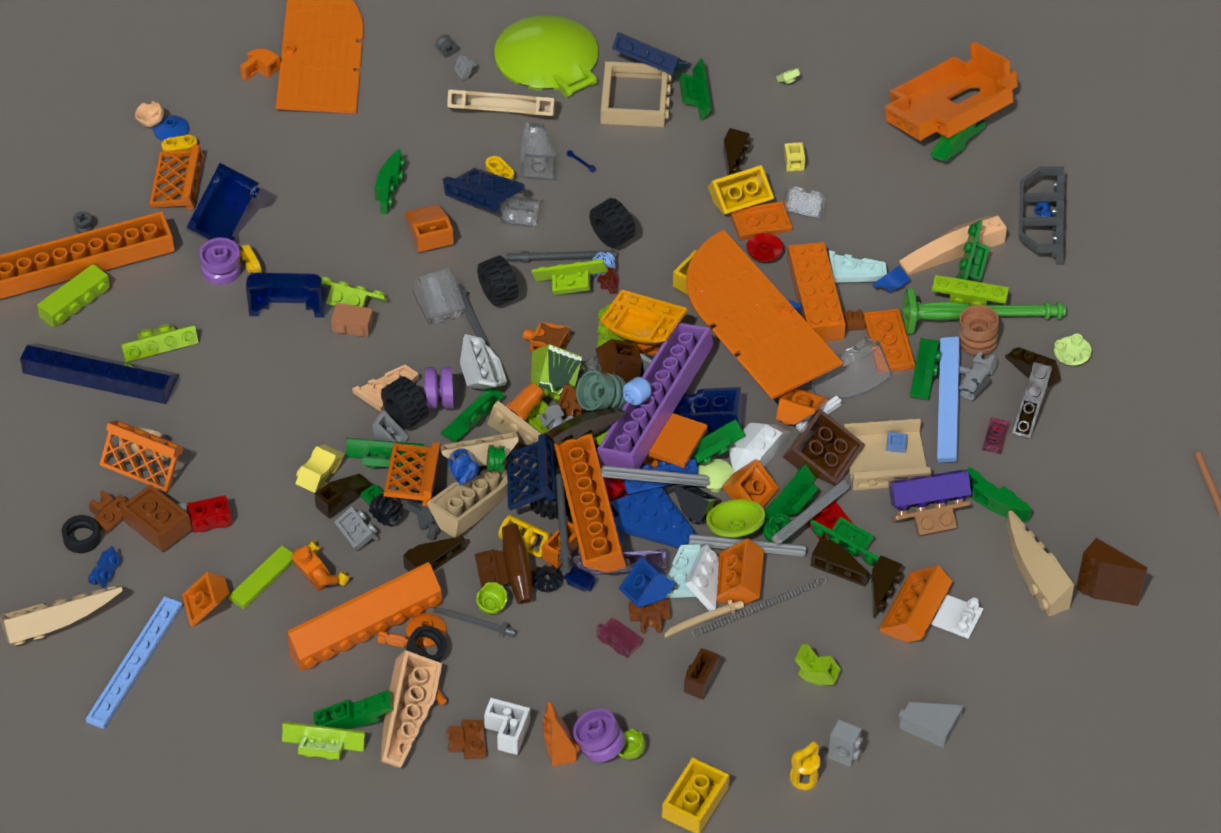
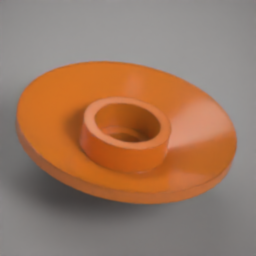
M431 613L414 616L406 627L407 637H410L412 632L421 626L435 627L444 636L446 635L445 622L439 616ZM427 637L417 638V646L432 647L436 645L434 641Z

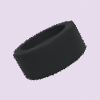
M78 515L68 519L63 524L61 530L64 545L74 553H87L95 549L101 539L98 523L94 518L86 515ZM80 528H87L93 531V534L84 540H73L69 536L73 531Z
M421 626L416 628L408 638L406 649L409 652L439 662L446 652L447 640L439 629L432 626ZM418 637L431 639L438 648L435 655L422 653L416 646V639Z

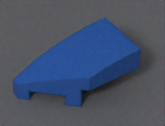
M899 265L872 286L874 288L882 287L886 289V292L891 293L894 289L898 290L907 284L911 279Z

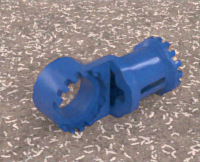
M1037 202L1034 212L1040 217H1050L1051 209L1049 205L1051 202Z

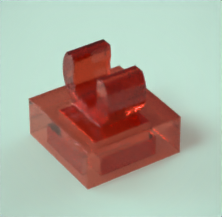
M613 267L608 268V272H605V275L598 276L597 282L601 283V289H608L610 294H615L618 292L619 278Z

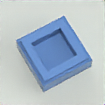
M888 432L886 451L905 453L907 434Z

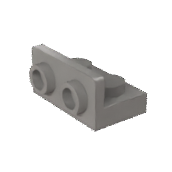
M351 506L334 523L353 548L358 551L370 539L373 538L375 541H378L380 538L376 535L378 530L374 525L366 522L368 517L362 510L357 511Z

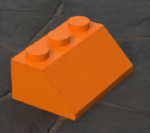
M747 538L719 552L716 602L728 603V600H732V603L742 600L745 605L760 598L764 549Z

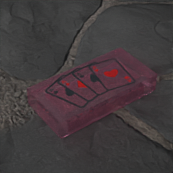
M990 418L982 450L997 454L1002 453L1010 421Z

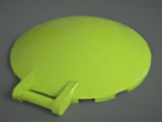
M536 15L523 18L508 26L499 35L495 43L494 56L498 69L507 79L517 85L521 83L527 85L529 89L542 91L543 88H553V90H559L568 98L578 90L597 84V79L591 72V69L596 66L598 60V45L593 34L577 21L557 15Z

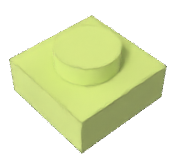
M798 68L791 69L777 75L776 78L778 83L785 82V84L795 81L794 77L799 76L800 73Z

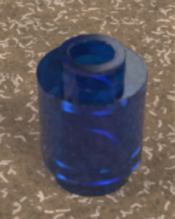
M574 566L570 569L569 573L565 574L568 586L584 592L586 590L590 592L594 587L596 577L592 576V573Z

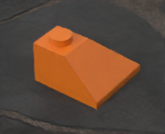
M795 388L780 398L776 420L782 421L785 425H794L818 411L828 401V398Z
M754 459L733 473L722 485V488L731 500H751L757 502L762 507L766 505L779 489L758 459Z
M206 572L182 594L190 626L194 627L229 594L225 577Z

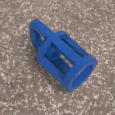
M460 448L450 454L448 465L460 485H464L465 482H469L477 476L479 466L472 452ZM460 453H464V454H465V455H461V456H459V457H456V455H458V454H460Z

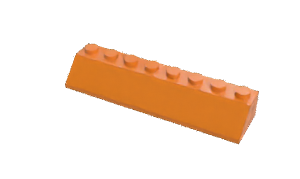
M592 433L580 436L576 440L569 439L554 444L583 565L607 573L626 568L604 477L601 476V465Z
M427 562L288 630L289 655L300 671L310 669L324 660L331 659L334 655L347 651L360 642L367 641L369 638L379 634L380 631L385 632L387 629L400 625L405 620L418 616L423 611L434 608L442 603L441 588L430 563Z

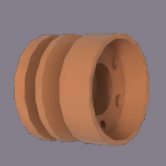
M973 305L962 311L959 319L961 349L969 354L977 355L978 352H982L984 355L996 348L998 344L999 316L995 310L984 305Z

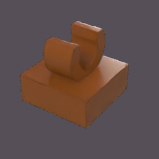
M861 309L844 312L843 317L846 331L865 330Z

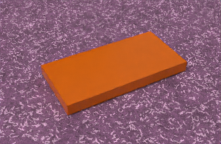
M899 308L864 312L865 329L878 373L915 369L916 364Z

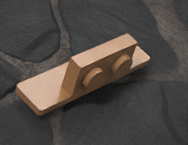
M964 499L952 501L953 505L946 506L945 503L934 505L933 509L928 510L927 507L916 508L914 513L909 514L908 510L896 513L897 516L892 518V522L914 518L918 536L957 528L953 510L968 507L971 503L970 501L964 502Z

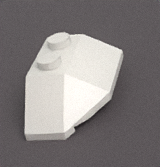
M465 334L460 365L466 385L473 389L483 390L506 385L507 380L499 357L485 344L483 338Z
M749 423L743 430L745 436L728 447L734 473L754 459H758L763 467H765L792 436V432L777 424Z

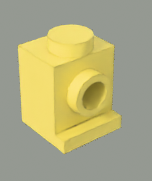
M802 142L785 143L786 172L804 170L805 154Z

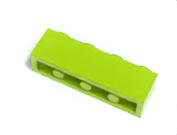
M92 264L38 303L39 317L53 328L62 324L66 319L110 288L108 275Z

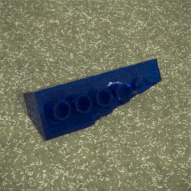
M741 387L697 390V393L687 395L685 392L673 413L708 425L706 432L716 431L735 419L741 427Z

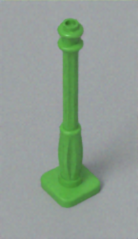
M906 288L902 306L906 334H914L917 320L960 319L962 311L973 305L957 302H916L914 288ZM1048 301L1044 305H984L995 310L998 316H1044L1046 320L1050 316H1056V319L1060 320L1062 316L1066 315V306L1062 305L1060 301L1056 302V305H1050Z

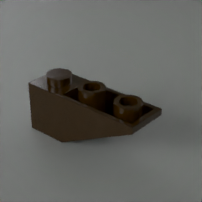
M729 128L723 142V155L727 176L738 173L740 163H744L745 153L750 151L752 144L749 141L750 133Z
M1021 347L1014 348L1005 355V358L1028 379L1034 362L1053 367L1048 387L1061 380L1057 363L1054 359Z
M361 474L329 482L314 493L316 508L326 517L330 518L359 497L361 492L369 488L372 483Z
M882 555L873 567L871 576L873 618L875 619L879 612L883 613L885 610L887 599L892 598L895 592V585L901 583L904 575L901 563Z

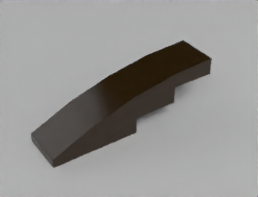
M618 407L595 410L565 421L545 434L555 444L568 436L576 440L586 432L596 435L626 415V413Z

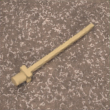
M728 600V605L670 627L664 634V637L668 638L690 627L727 613L734 614L735 610L744 608L743 601L732 603V600Z

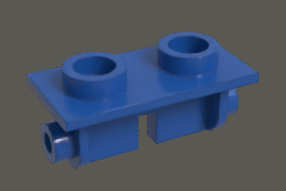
M110 546L109 550L102 552L96 564L98 567H94L88 576L90 584L95 585L99 583L102 588H105L121 561V557L113 546Z

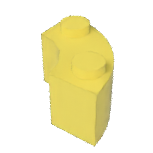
M327 445L316 446L312 451L311 458L298 469L295 484L314 493L327 484L325 481L330 474L334 475L345 453Z

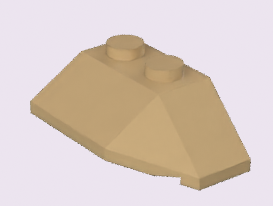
M514 431L441 444L440 449L442 455L448 459L454 450L460 448L467 449L473 453L478 466L487 465L489 445H494L495 447L505 446L506 458L519 439L517 432ZM460 453V454L456 455V457H459V456L465 455V454H464V453Z

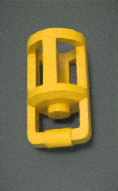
M512 514L508 515L501 524L498 538L502 540L503 526L509 523L517 524L520 532L524 534L522 537L527 552L537 557H542V545L550 538V533ZM537 534L543 536L539 551L531 548L538 540Z
M814 741L805 748L795 751L791 758L790 782L794 787L801 790H809L818 783V769L820 766L819 745ZM800 774H810L809 783H800Z

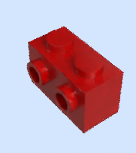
M226 495L187 503L193 533L232 525Z

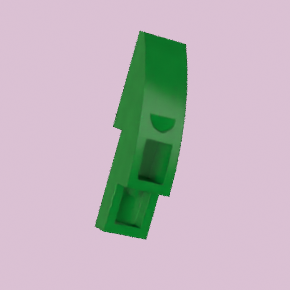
M980 120L950 138L942 135L933 148L931 157L937 158L939 161H947L966 148V141L986 127V121Z
M401 150L395 151L386 160L375 182V200L380 201L381 214H388V209L392 207L393 200L390 194H394V188H399V181H403V170L401 168L405 167V157H402Z
M969 467L966 469L969 472L973 500L988 510L1006 518L1008 517V512L1012 510L1022 522L1028 523L1030 521L1032 508L1028 503L1023 502L1013 491L1005 486L997 489L993 483L987 481L981 473Z
M388 689L354 703L347 699L315 711L314 725L352 729L380 721V715L394 710L393 693Z

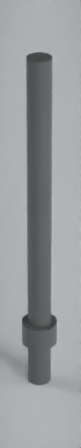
M617 250L544 253L521 251V253H508L506 256L507 261L529 262V260L592 259L598 252H609L614 258H617Z
M557 474L555 477L561 547L559 559L562 561V572L569 573L571 550L568 547L564 482L562 474Z

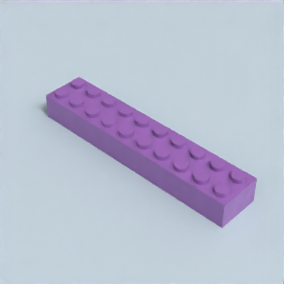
M679 323L668 340L663 342L642 376L651 385V396L636 406L626 402L622 408L626 415L613 423L597 449L601 466L640 468L650 448L714 344L710 328Z

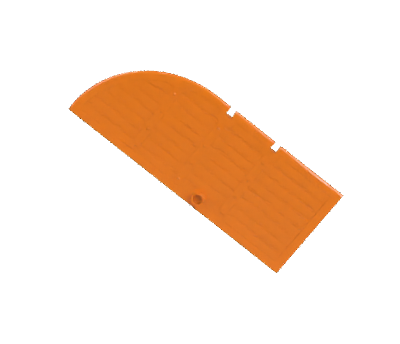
M287 0L276 109L357 113L360 71H354V69L359 70L361 68L362 43L356 41H363L364 25L361 12L353 0Z
M725 230L711 236L697 249L689 263L686 275V287L690 302L708 327L716 326L712 328V331L733 355L740 354L736 359L771 399H775L843 365L840 358Z

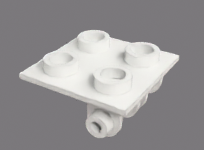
M946 594L931 625L969 639L984 608L979 607V600L973 597L968 602Z

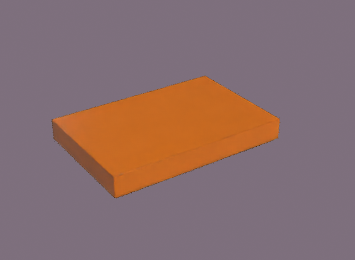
M783 201L752 206L730 213L739 241L750 239L753 235L759 233L775 235L792 231V224Z
M672 413L650 448L649 456L685 468L705 435L708 425Z

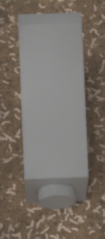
M909 702L907 707L902 708L898 715L900 720L899 729L944 748L961 719L963 706Z

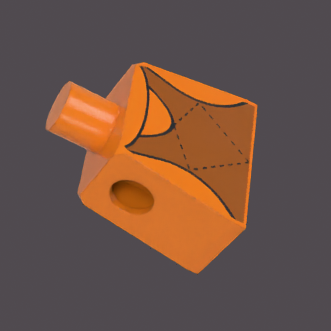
M541 322L535 331L526 328L522 338L530 341L531 353L548 344L564 350L570 340V327Z

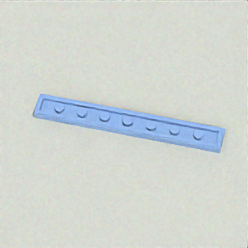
M959 336L940 338L938 463L956 462L958 455Z
M163 597L87 715L86 723L102 729L106 728L182 609V602Z

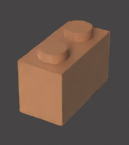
M336 303L331 317L332 332L369 337L374 322L373 308Z

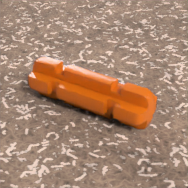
M380 631L377 640L378 643L386 644L387 642L388 645L404 648L408 638L393 633L388 635V632Z

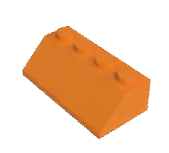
M939 565L911 571L878 630L904 642L921 640L925 636L929 624L932 623L936 611L940 608L943 598L949 592V587L953 581Z

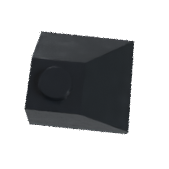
M681 484L674 487L683 515L689 517L688 520L695 524L706 522L709 511L722 502V499L692 485Z

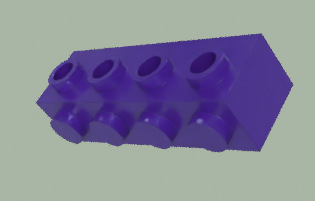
M966 470L888 482L891 505L898 509H907L911 504L925 506L930 501L944 503L947 502L948 498H954V500L966 499L967 495H971L969 472Z

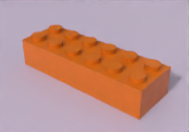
M825 243L789 245L787 263L797 303L802 306L801 316L823 341L843 340L846 324Z

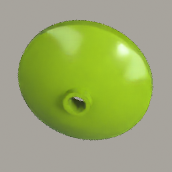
M729 500L713 507L707 514L706 522L709 530L721 537H744L754 533L763 525L765 510L760 504L751 500Z

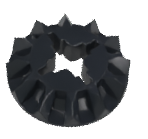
M546 564L543 567L537 566L536 570L532 571L533 586L539 591L552 592L562 585L563 575L560 569H556L554 565L551 567ZM545 574L550 577L549 582L545 579Z

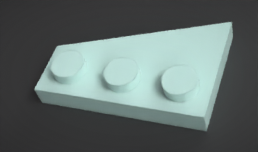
M829 250V262L835 283L878 281L887 274L886 262L867 258L855 259L852 258V255L845 254V256H841Z
M700 544L680 546L672 562V568L669 574H667L676 583L665 598L696 597L685 583L700 551Z

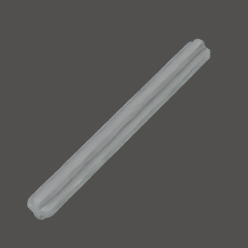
M603 465L600 469L601 476L609 478L703 487L709 484V477L707 475Z
M842 480L772 536V541L776 545L781 544L850 488L847 481Z
M690 534L689 545L700 544L702 547L707 544L711 548L727 549L745 539ZM751 540L764 549V553L802 557L806 554L805 545L790 543L776 545L775 542Z

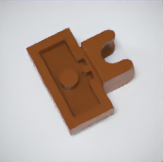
M565 384L557 403L564 413L562 417L564 420L569 415L574 418L582 415L584 410L577 401L576 387L571 384Z
M101 491V503L91 500L89 509L96 515L94 519L98 523L99 528L108 534L124 520L120 506L128 500L121 494L113 500L109 494Z
M663 599L642 607H637L632 601H629L630 621L640 620L641 633L643 634L646 633V628L649 626L654 627L656 632L660 633L661 619H670L669 599Z
M462 720L461 726L448 727L446 738L450 739L447 749L449 752L464 751V759H485L486 749L483 720Z

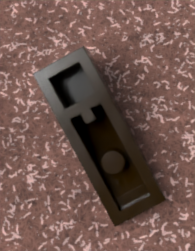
M458 536L419 544L413 549H409L403 555L404 567L411 571L429 562L434 572L465 550V538Z
M821 537L811 555V567L866 587L868 572L840 544Z

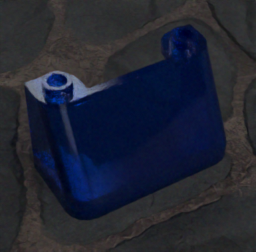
M219 163L185 230L208 241L214 238H228L234 241L235 237L232 235L252 197L256 198L260 190L257 187L259 183Z
M252 273L247 277L246 293L249 316H259V311L263 308L269 310V303H306V310L311 309L314 312L315 318H324L326 292L319 275Z

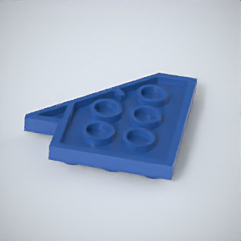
M662 487L640 491L610 501L612 512L616 516L614 520L617 531L678 549L681 545H689L690 534H696Z

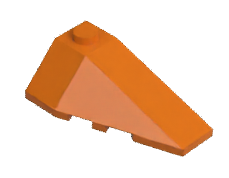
M547 702L546 713L544 714L545 719H543V735L551 764L556 766L576 762V753H579V745L573 740L571 731L553 704Z

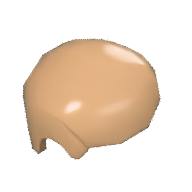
M154 101L151 102L152 104L142 103L136 109L135 117L145 127L156 126L163 119V107Z

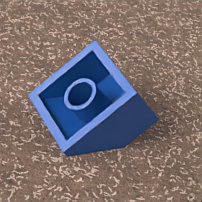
M641 556L618 589L637 607H642L665 599L676 582L659 566Z

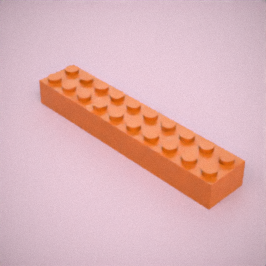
M160 211L0 255V299L71 280L92 264L105 271L174 252L173 237L163 212Z

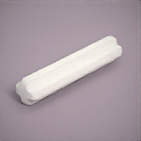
M834 396L820 409L829 414L841 406L842 401L838 396ZM812 415L796 423L795 427L799 432H801Z

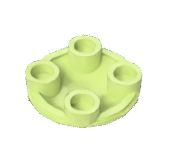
M1076 333L1055 342L1054 354L1060 362L1066 365L1075 366L1083 364L1091 356V346L1083 339L1081 334Z
M712 458L711 461L704 465L700 463L697 467L699 475H707L709 477V484L706 488L712 492L721 491L722 485L734 473L732 467L726 461Z

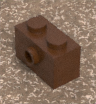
M703 648L699 650L694 662L689 665L684 679L685 693L700 699L704 698L719 670V654Z

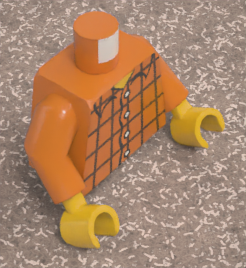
M312 540L308 546L304 545L293 551L291 560L296 569L318 592L327 585H336L338 583L346 586L351 576L346 575L347 572L342 570L338 576L330 574L324 563L316 556L322 546L315 544L316 540Z

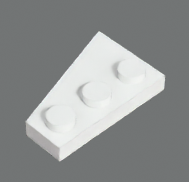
M706 544L700 548L685 584L709 611L716 609L719 558Z

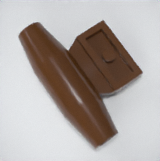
M508 524L502 527L503 551L492 549L475 554L481 588L488 582H497L503 586L510 583L517 603H530L533 601V583L527 548L518 525Z

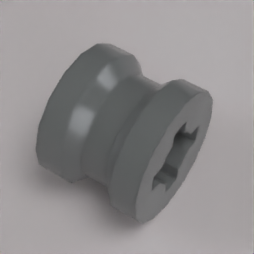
M449 35L440 36L435 43L436 48L445 57L453 55L457 50V44L452 41Z
M81 211L74 215V227L78 234L93 230L90 213Z

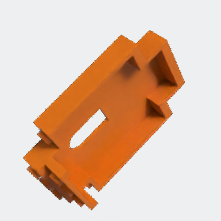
M974 41L969 44L970 60L964 62L953 56L890 90L891 103L884 106L886 121L919 141L935 132L950 138L1013 103V89L1018 87L1017 74L1014 70L1010 69L1009 59ZM970 88L980 90V92L959 104L949 100Z

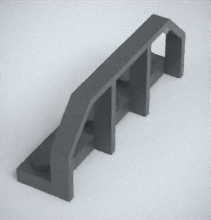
M1064 166L1038 167L1020 180L1019 240L1037 253H1052V257H1056V265H1064ZM1057 175V180H1054V191H1057V193H1024V187L1038 177ZM1024 202H1053L1057 204V206H1053V217H1023ZM1023 226H1053V231H1056V233H1053V244H1038L1023 233Z

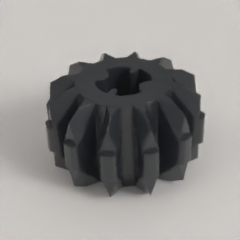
M383 493L377 495L369 505V512L373 514L372 517L376 518L377 522H381L384 526L388 525L391 527L393 524L395 525L403 514L400 502H397L395 498L384 496Z

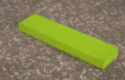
M280 546L229 595V600L245 609L293 564L291 560L293 552L284 546Z

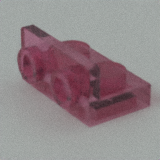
M613 617L605 625L601 623L597 625L598 639L626 658H629L643 644L642 637Z

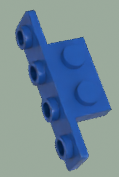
M695 459L689 460L685 468L665 461H659L657 466H651V464L640 466V469L698 474ZM623 479L627 494L672 484Z

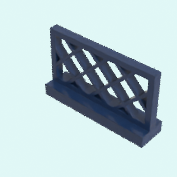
M617 32L612 49L672 75H675L677 69H689L691 63L620 32Z
M473 168L455 179L448 176L442 179L446 196L494 212L500 209V202L525 189L524 183L477 168Z
M545 433L538 435V442L513 451L507 456V494L510 511L544 497L548 501L556 499L554 445ZM534 450H537L534 455H530ZM521 456L516 463L513 462V459ZM527 458L530 459L525 466L522 465ZM535 462H538V464L532 469L531 466ZM518 468L521 469L516 476L513 475L518 470ZM526 472H530L525 479L522 478ZM535 475H539L534 482L531 481ZM521 482L517 489H514L515 485ZM530 485L526 492H523L524 488ZM536 488L539 489V492L532 494ZM518 495H521V498L514 502Z

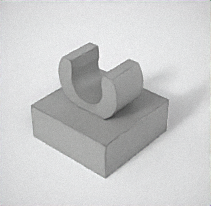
M459 55L454 70L461 80H468L469 75L474 73L472 67L477 66L474 60H468L465 55Z

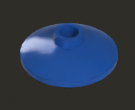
M177 115L164 116L159 124L153 126L154 135L161 141L166 138L187 135L189 131L188 122Z

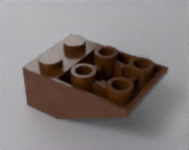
M610 339L596 348L602 372L616 374L622 377L626 383L633 378L640 377L642 359L637 343Z

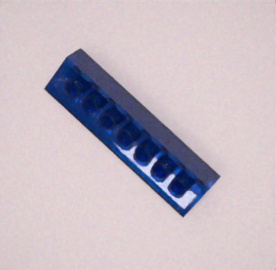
M38 343L27 345L20 358L23 374L162 404L167 403L179 377L178 373Z

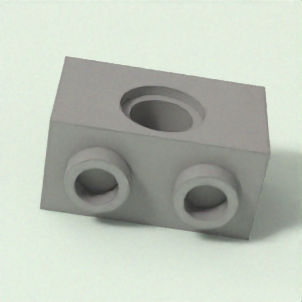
M838 720L830 735L828 758L851 767L854 760H859L862 749H860L863 742L861 737L862 729Z

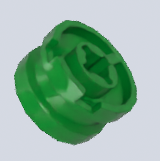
M488 446L487 472H493L494 470L498 473H503L505 446Z
M780 513L771 516L763 526V535L766 540L774 542L772 541V536L790 523V518Z

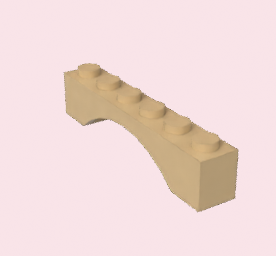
M448 89L447 107L555 116L556 98Z

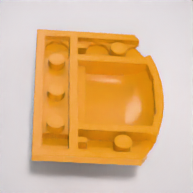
M621 290L600 321L609 331L623 339L642 344H654L668 340L688 309Z

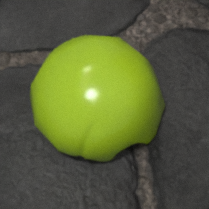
M497 582L486 583L476 596V604L479 609L489 615L499 613L507 603V591L503 585Z
M631 728L624 732L626 737L625 745L621 752L617 754L626 760L637 759L643 754L646 747L642 732Z

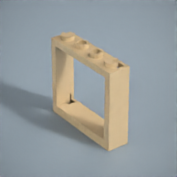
M605 61L601 124L664 127L665 118L668 119L669 109H666V107H669L670 97H667V95H670L671 84L667 83L671 82V74L646 63ZM612 77L662 79L660 111L609 108Z

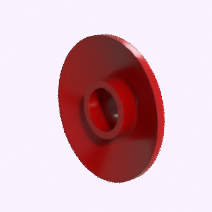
M759 233L753 235L747 241L746 249L748 254L755 260L768 262L777 259L782 254L783 243L773 234Z

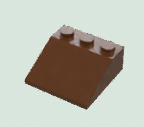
M819 409L810 417L783 458L797 469L806 464L816 478L836 486L865 444L823 410Z
M1095 538L1083 552L1076 589L1093 599L1138 606L1148 567L1100 539Z

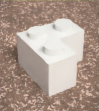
M490 698L484 713V722L486 729L499 732L497 736L498 750L518 755L530 724V708Z

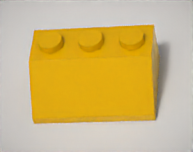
M762 165L713 180L708 185L713 203L724 215L774 199Z

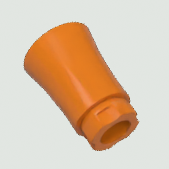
M530 383L504 406L526 421L529 414L543 397V391L534 383Z

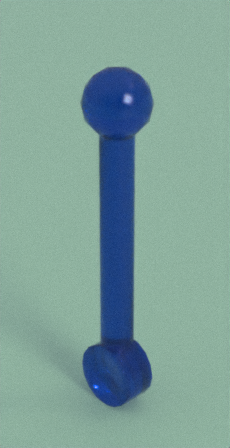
M572 150L567 151L568 157H573L574 159L579 161L581 164L586 166L590 172L593 173L594 171H596L594 165H589L588 163L580 159L573 153Z

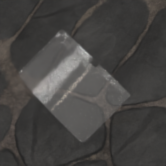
M865 337L855 346L846 349L847 353L837 355L843 362V365L809 381L813 393L827 397L828 400L834 396H838L840 399H848L865 394L892 377V372L880 342Z

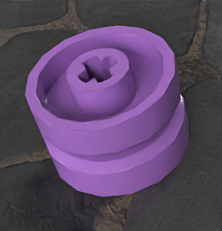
M214 238L202 245L199 258L201 272L206 281L216 285H224L235 281L241 275L240 250L234 241L228 238Z
M452 366L441 367V379H437L435 367H425V380H423L424 397H426L428 409H437L438 397H442V407L444 409L454 408Z
M592 709L578 718L573 728L575 741L581 747L585 757L593 762H606L614 758L625 745L626 737L624 731L618 724L615 716L606 709Z

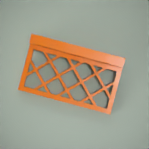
M192 145V150L159 153L149 202L150 208L186 206L187 210L194 209L204 160L200 145ZM184 156H189L184 162L180 160ZM164 158H173L167 163L164 162ZM176 162L180 164L174 169L170 167ZM183 168L187 169V171L181 175L178 173ZM166 169L170 171L164 176L161 175V173ZM173 175L177 177L172 182L168 181ZM183 181L184 184L179 188L175 186L179 182ZM164 182L167 184L162 189L158 188ZM171 188L175 190L169 195L165 193ZM178 194L182 196L180 200H173ZM161 195L165 197L161 201H155Z
M118 420L108 422L106 427L108 435L99 465L168 492L178 457L182 454L184 447ZM114 435L118 436L122 445L116 448L112 442ZM131 442L135 443L139 450L134 454L131 453L127 445ZM124 447L128 457L121 460L117 450ZM147 449L152 450L155 458L148 461L144 452ZM110 453H113L117 461L113 465L106 462ZM138 454L141 455L144 464L139 467L133 458ZM164 456L172 458L170 466L165 468L161 459ZM129 459L134 469L127 471L122 462ZM157 460L161 471L154 473L150 463ZM144 466L147 467L150 476L147 478L143 477L139 470ZM164 474L166 478L165 485L158 482L157 475Z
M432 442V447L394 443L384 496L422 500L423 506H427V502L432 499L439 462L440 443ZM397 451H405L406 453L400 455ZM423 453L427 455L419 457L417 454ZM412 457L415 460L409 462L406 459ZM401 462V463H403L404 465L401 466V467H398V466H396L395 464ZM421 464L423 467L417 469L415 466ZM410 469L412 473L406 474L404 471ZM399 474L401 478L395 479L393 476ZM418 476L421 480L414 481L412 478ZM407 481L410 485L403 486L401 483ZM394 486H396V487L399 488V490H397V491H396V490H389V489L392 488V487H394ZM416 488L420 493H414L410 490Z

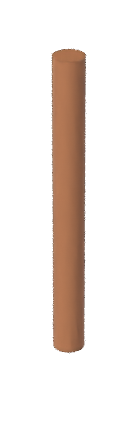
M1196 452L1194 456L1217 512L1221 517V498L1202 453Z

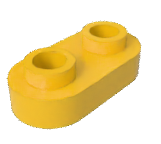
M193 135L166 138L161 143L162 152L192 150V145H197V139Z
M490 156L486 159L485 167L489 173L514 180L513 169L502 158Z
M249 244L240 246V259L245 261L248 273H252L253 276L261 274L259 261Z

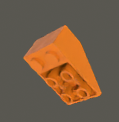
M439 204L403 212L418 252L454 244L453 228L448 216Z

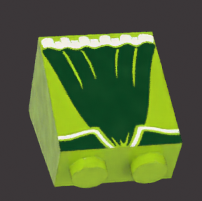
M550 344L532 352L531 383L542 389L543 397L553 398V401L558 403L565 384H571L575 387L582 357Z

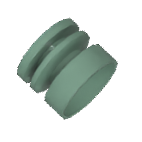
M595 370L588 371L578 381L576 387L577 401L583 409L588 411L611 407L622 409L626 403L623 397V386L626 382L616 374Z

